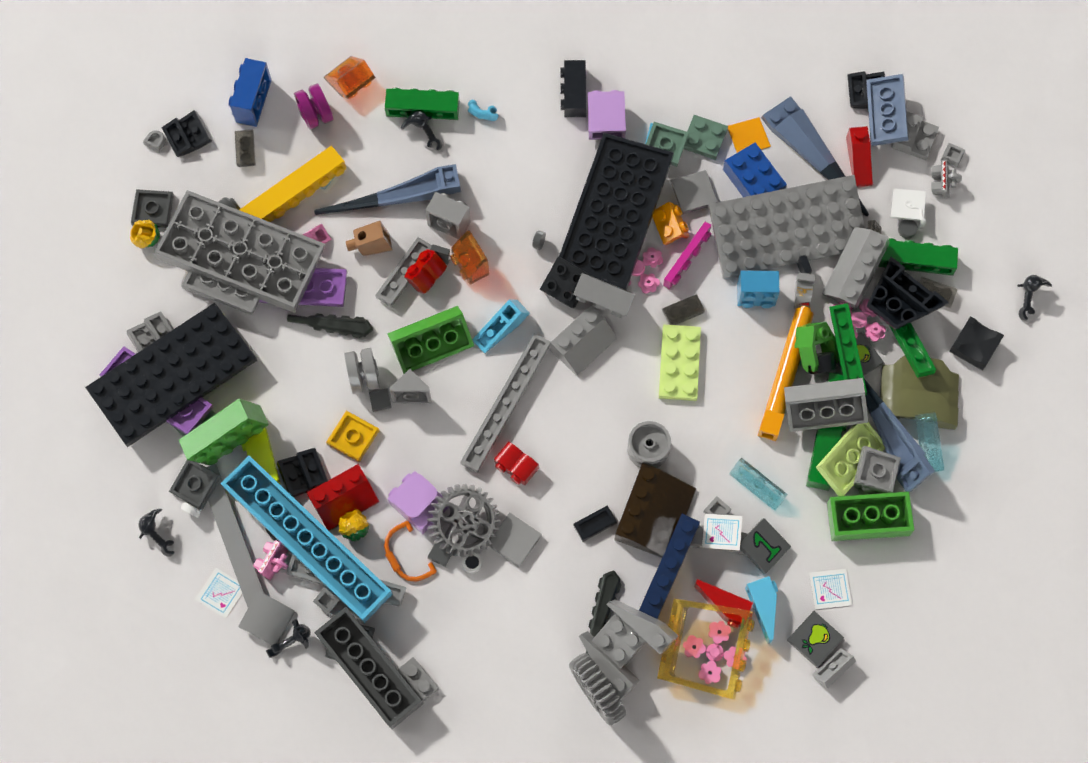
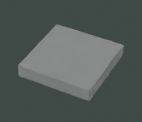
M706 170L671 179V185L682 214L707 208L708 204L717 203Z
M863 446L854 484L881 493H893L901 458Z
M509 512L499 526V530H496L494 533L497 537H491L492 544H487V546L520 567L542 534Z

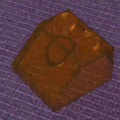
M350 56L323 78L341 97L351 99L358 94L360 89L368 87L376 77L365 60Z
M468 230L451 247L452 255H450L453 264L455 266L458 265L461 269L459 273L464 281L467 279L471 285L489 275V264L487 257L473 234Z

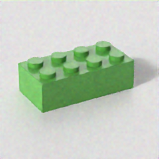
M239 398L179 439V442L187 460L205 465H213L222 456L232 453L233 449L237 446L245 444L250 437L261 433L269 423L260 405Z
M909 492L830 497L827 502L831 541L910 536L914 531Z

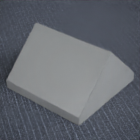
M411 369L390 387L393 403H432L429 387Z

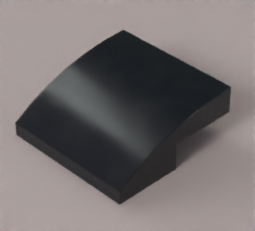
M865 71L847 74L851 108L868 109L866 80L885 77L884 71L866 74Z
M195 110L180 120L175 118L161 127L177 157L189 154L212 142L207 129Z
M315 448L297 452L296 456L277 461V467L286 490L292 497L307 493L328 481Z

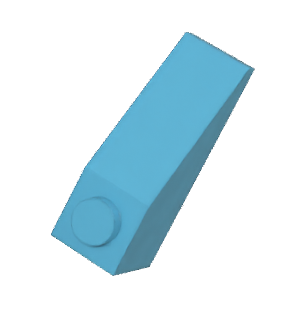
M509 299L472 340L484 353H487L516 329L530 312L518 300Z
M770 576L748 583L745 587L749 600L753 602L752 607L767 644L771 643L774 639L776 592H778L777 585L774 580L771 581Z

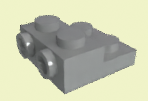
M907 111L909 140L893 143L892 148L927 160L939 127L922 121V116Z

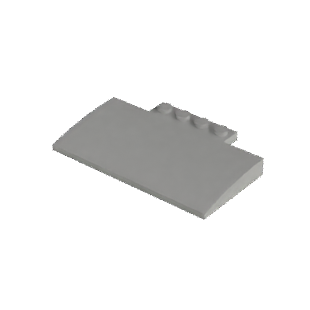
M187 190L154 253L156 259L189 271L182 283L183 289L249 315H253L260 300L295 313L315 271L325 244Z

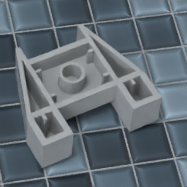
M612 600L606 605L615 614L594 637L587 631L582 633L579 638L589 656L599 666L600 670L603 671V674L607 677L619 698L622 699L640 681L625 667L646 642L656 652L662 654L678 638V635L664 622L622 602Z

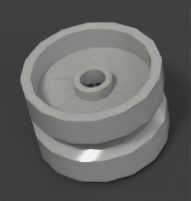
M366 348L361 350V362L358 361L355 351L344 353L352 393L363 392L364 379L369 390L379 389V373L372 349Z
M645 421L639 423L632 429L629 435L627 452L630 460L638 467H641L642 463L659 468L666 462L670 453V434L663 425L657 422Z

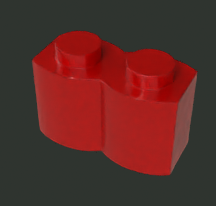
M427 249L419 254L416 263L407 269L404 277L417 292L425 294L434 285L436 279L445 272L447 265L435 251Z
M509 441L494 458L495 467L502 473H509L511 475L510 479L518 485L520 483L526 485L540 468L534 459L523 453Z

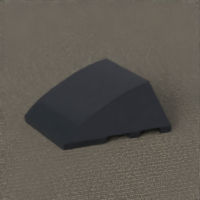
M890 257L870 297L867 308L893 329L897 330L948 305L949 302L936 291L933 293L905 272L903 265Z

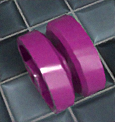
M318 83L309 86L310 99L303 89L294 93L298 110L309 130L319 126L317 115L324 124L334 120L325 95Z

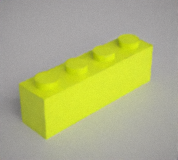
M265 427L261 433L253 435L241 446L243 451H247L248 456L253 458L281 485L267 428Z

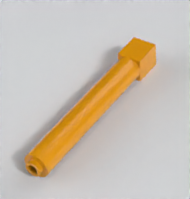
M801 306L795 310L758 432L759 437L777 441L786 411L784 387L793 386L801 360L799 348L794 347L796 328L812 323L814 313L809 307Z

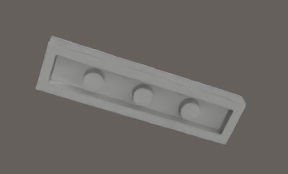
M417 237L376 293V298L392 307L409 284L404 277L407 269L416 263L421 252L427 249L430 250L432 245Z

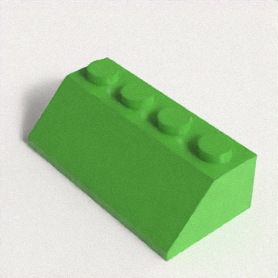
M458 306L387 333L403 374L409 369L414 371L474 347L464 315Z

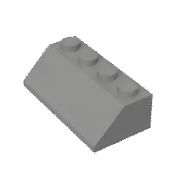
M855 227L822 295L843 304L848 303L849 307L857 310L890 243L889 237L871 229Z
M863 378L784 387L790 432L868 423Z

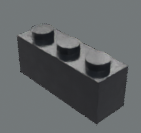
M564 60V67H560V78H564V83H560L561 94H564V99H561V110H564V117H586V60Z

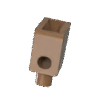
M381 221L354 229V239L346 240L348 251L358 249L363 256L393 250L390 234Z

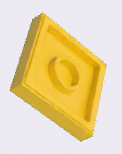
M346 410L326 441V444L360 463L380 430Z

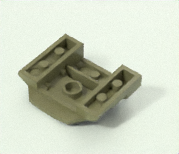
M903 356L892 365H882L880 398L898 420L905 418L936 422V428L952 430L957 428L959 374L951 372L943 360L930 358L936 368L935 374L919 378L916 377L906 356Z

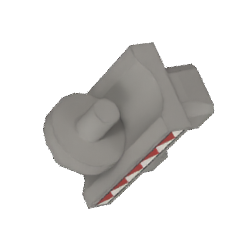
M941 160V165L931 167L932 178H941V182L931 183L932 193L943 194L944 198H950L949 183H951V188H956L957 183L962 181V175L957 174L956 169H951V174H949L947 160Z

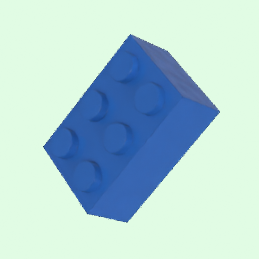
M245 58L244 63L240 65L239 78L234 83V94L230 96L228 103L236 123L254 127L258 125L272 81L266 62Z
M756 142L724 161L723 171L742 197L786 189V182Z

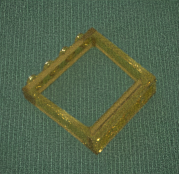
M674 598L668 627L678 635V638L662 653L657 679L735 699L736 692H740L742 687V680H739L740 673L744 672L746 668V660L743 658L744 653L748 652L750 648V640L747 639L749 631L752 632L754 629L753 611ZM690 607L735 614L742 617L727 690L675 675L687 610Z

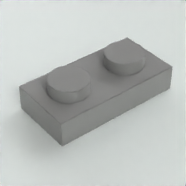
M840 648L813 674V677L820 684L829 688L856 660L853 655Z
M414 657L398 669L399 673L423 702L439 689Z

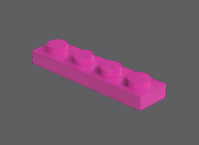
M706 221L703 223L664 278L663 286L670 289L673 284L675 286L678 284L682 271H687L692 263L690 261L692 257H696L701 251V244L707 242L711 237V224Z

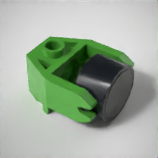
M827 322L809 323L797 327L794 347L799 348L802 367L809 374H819L837 369L836 364L839 360V353L835 336ZM820 344L822 353L817 354L815 345Z

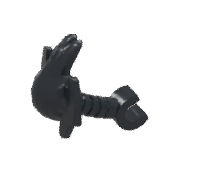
M421 111L412 113L403 122L401 130L410 124L423 128L429 139L427 147H431L435 141L437 143L436 150H440L442 148L441 140L435 137L433 131H431L432 129L427 125L429 120L433 118L426 116Z
M1030 275L1025 279L1024 284L1017 285V287H1024L1026 290L1023 307L1020 308L1018 313L1021 320L1028 319L1026 311L1029 314L1035 313V310L1031 307L1033 292L1037 291L1042 285L1052 287L1048 280L1037 275Z
M162 509L152 510L139 520L138 526L141 531L139 538L141 539L143 535H150L161 547L162 554L170 557L175 551H169L167 546H172L174 541H165L155 531V517Z
M297 619L293 620V636H290L283 642L271 645V649L266 650L269 658L280 654L283 649L291 646L296 641L301 642L305 649L309 647L308 638L311 635L310 628L304 624L299 625Z

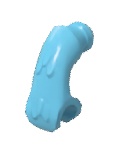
M470 100L468 102V112L473 116L490 121L498 119V114L495 113L497 111L495 106L488 107V110H481L477 105V101Z

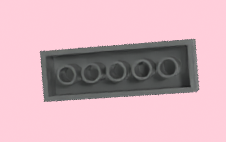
M347 607L314 632L392 730L424 704Z

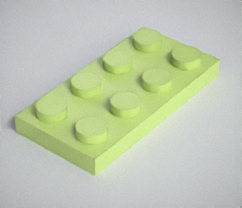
M663 324L659 382L660 399L697 401L701 327Z
M869 422L853 425L816 466L817 470L838 496H845L854 485L862 447L867 446L882 452L885 449L882 439Z

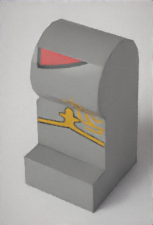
M798 272L795 285L794 309L801 306L810 308L815 282L814 274Z

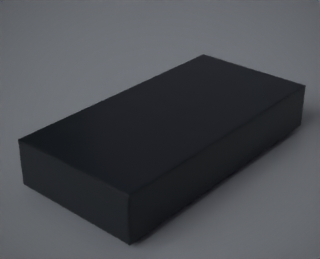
M607 505L575 522L573 526L582 542L617 524V521Z

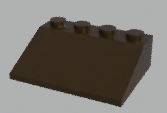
M642 463L616 530L614 540L662 558L681 514L687 515L696 488L661 469Z

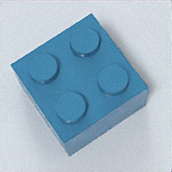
M740 271L737 283V306H742L743 308H752L753 306L771 308L776 305L780 293L779 271Z

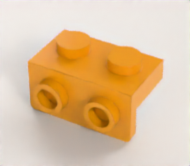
M671 202L658 207L653 214V220L661 240L666 246L681 237L686 239L689 237V228L681 217V208Z

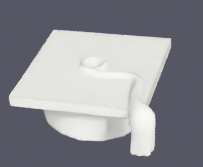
M893 188L891 218H896L900 221L905 219L920 221L919 227H924L926 224V219L924 218L926 191Z

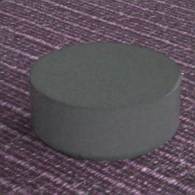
M905 219L901 221L898 227V233L906 239L914 237L918 230V226L913 220Z
M538 230L535 233L532 243L534 249H542L546 237L545 232Z

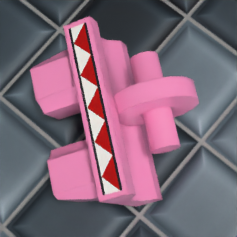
M276 540L274 543L266 542L263 551L267 556L264 560L256 559L253 565L262 576L270 581L275 573L278 574L280 568L287 569L288 567L284 563L287 558L286 553L288 549Z

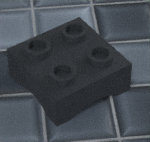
M557 257L540 290L570 308H575L578 300H576V296L573 293L581 274L584 273L592 277L593 275L562 257Z
M970 316L949 352L983 371L1004 335L987 328Z

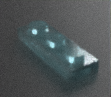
M936 413L915 415L919 446L926 453L925 458L935 472L943 471L944 464Z
M743 458L736 463L729 473L774 511L788 495Z

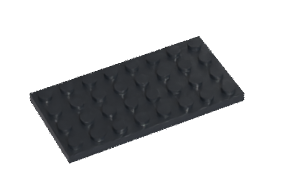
M603 133L559 257L588 272L594 278L627 290L672 163L674 152Z
M213 303L85 388L124 444L129 447L168 419L177 415L178 412L183 411L190 404L192 405L199 398L204 397L255 363L257 358L216 303Z

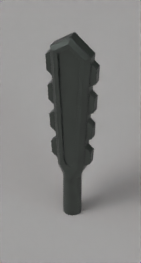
M319 313L308 317L290 314L287 316V322L307 324L317 331L324 329L328 333L338 332L339 335L345 336L351 334L356 338L366 337L373 331V327L364 317L350 318V316L343 315L337 317L331 314L324 316Z
M614 570L603 574V577L599 579L598 587L600 590L596 593V606L593 607L591 613L593 619L589 621L588 626L590 634L594 637L604 627L606 621L610 619L612 614L611 608L606 604L612 600H617L615 595L619 593L622 586L620 583L621 579Z

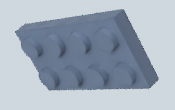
M903 74L866 80L871 145L877 146L908 141Z

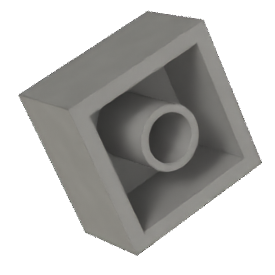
M435 192L425 210L428 226L459 240L462 239L471 223L469 206L463 201L451 199L445 193Z

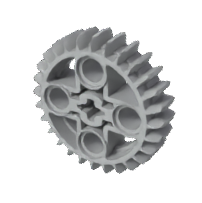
M456 484L454 489L448 487V493L441 491L442 498L439 496L435 497L438 503H431L435 510L428 511V513L433 515V518L427 519V521L433 522V525L428 526V529H434L430 536H437L434 543L441 542L439 548H446L447 554H450L452 550L453 556H458L459 552L461 557H465L466 552L470 557L473 556V551L476 554H480L479 548L486 550L485 543L492 544L489 538L497 537L493 533V530H499L495 523H499L500 520L495 519V516L500 513L493 511L497 505H491L490 503L494 499H486L488 492L481 494L482 488L475 490V485H470L469 488L467 484H462V487ZM464 495L459 506L449 502L454 497ZM472 497L476 501L474 508H471L469 505V500ZM446 506L450 508V514L447 517L443 514V509ZM482 507L486 511L487 521L478 517ZM460 517H465L464 520L467 521L468 524H463V521L460 519ZM440 519L450 524L445 535L441 530ZM480 524L484 527V532L481 535L477 531ZM454 533H456L459 538L457 543L455 544L452 542L451 539ZM468 535L479 539L473 544L463 546Z
M586 653L574 658L569 663V668L592 706L608 725H613L626 716L625 707L615 689L603 674V671Z

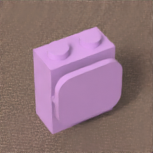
M595 90L588 92L589 140H601L603 133L625 138L624 91L612 90L610 92H601Z
M414 471L403 478L402 484L398 488L395 487L390 491L387 499L395 510L419 532L424 534L428 530V526L433 525V522L427 521L428 518H433V515L428 513V511L435 510L431 503H438L435 497L439 496L442 498L443 496L428 480ZM448 506L443 509V513L449 508Z

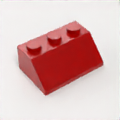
M359 464L307 492L311 503L328 531L339 526L340 517L356 509L362 513L379 503Z

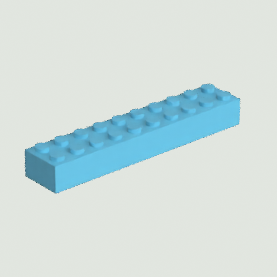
M250 456L220 483L229 494L364 623L393 595L392 591Z

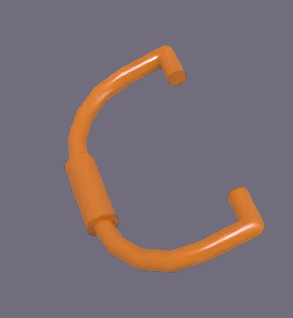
M404 521L388 532L384 542L385 556L394 572H397L401 578L407 581L418 582L432 576L437 570L433 563L430 562L428 564L430 571L423 575L412 577L402 572L401 566L393 552L390 551L389 541L395 532L405 526L409 532L413 530L409 521Z

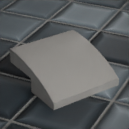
M160 311L145 318L144 323L128 329L127 335L136 350L140 352L173 329Z
M257 591L238 627L273 645L279 642L295 610Z

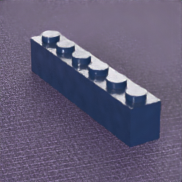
M681 514L639 611L656 619L659 618L699 528L700 521Z

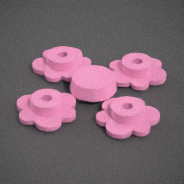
M653 247L648 248L647 252L642 254L643 262L637 260L632 273L633 276H640L638 286L645 294L650 291L655 292L656 287L660 284L659 279L655 278L654 274H643L645 266L655 268L663 263L661 251H656Z
M864 299L859 306L862 312H855L853 314V308L849 307L855 338L858 337L855 327L862 328L865 326V336L870 337L871 341L876 342L879 338L883 339L885 337L886 327L879 325L877 322L867 324V317H876V314L867 308L870 299Z
M723 621L718 623L712 622L709 625L710 631L708 636L713 638L715 644H710L706 648L703 644V639L696 638L694 635H690L687 641L683 643L685 648L684 654L687 657L699 658L700 654L706 651V656L711 661L707 664H702L701 670L698 673L699 678L705 680L706 684L720 681L719 674L721 673V668L717 667L715 662L721 660L722 657L727 661L728 667L733 666L737 670L741 669L743 663L747 661L743 648L739 647L736 649V647L732 646L729 651L724 653L723 648L719 645L722 641H727L729 639L728 635L731 633L730 626L725 625Z

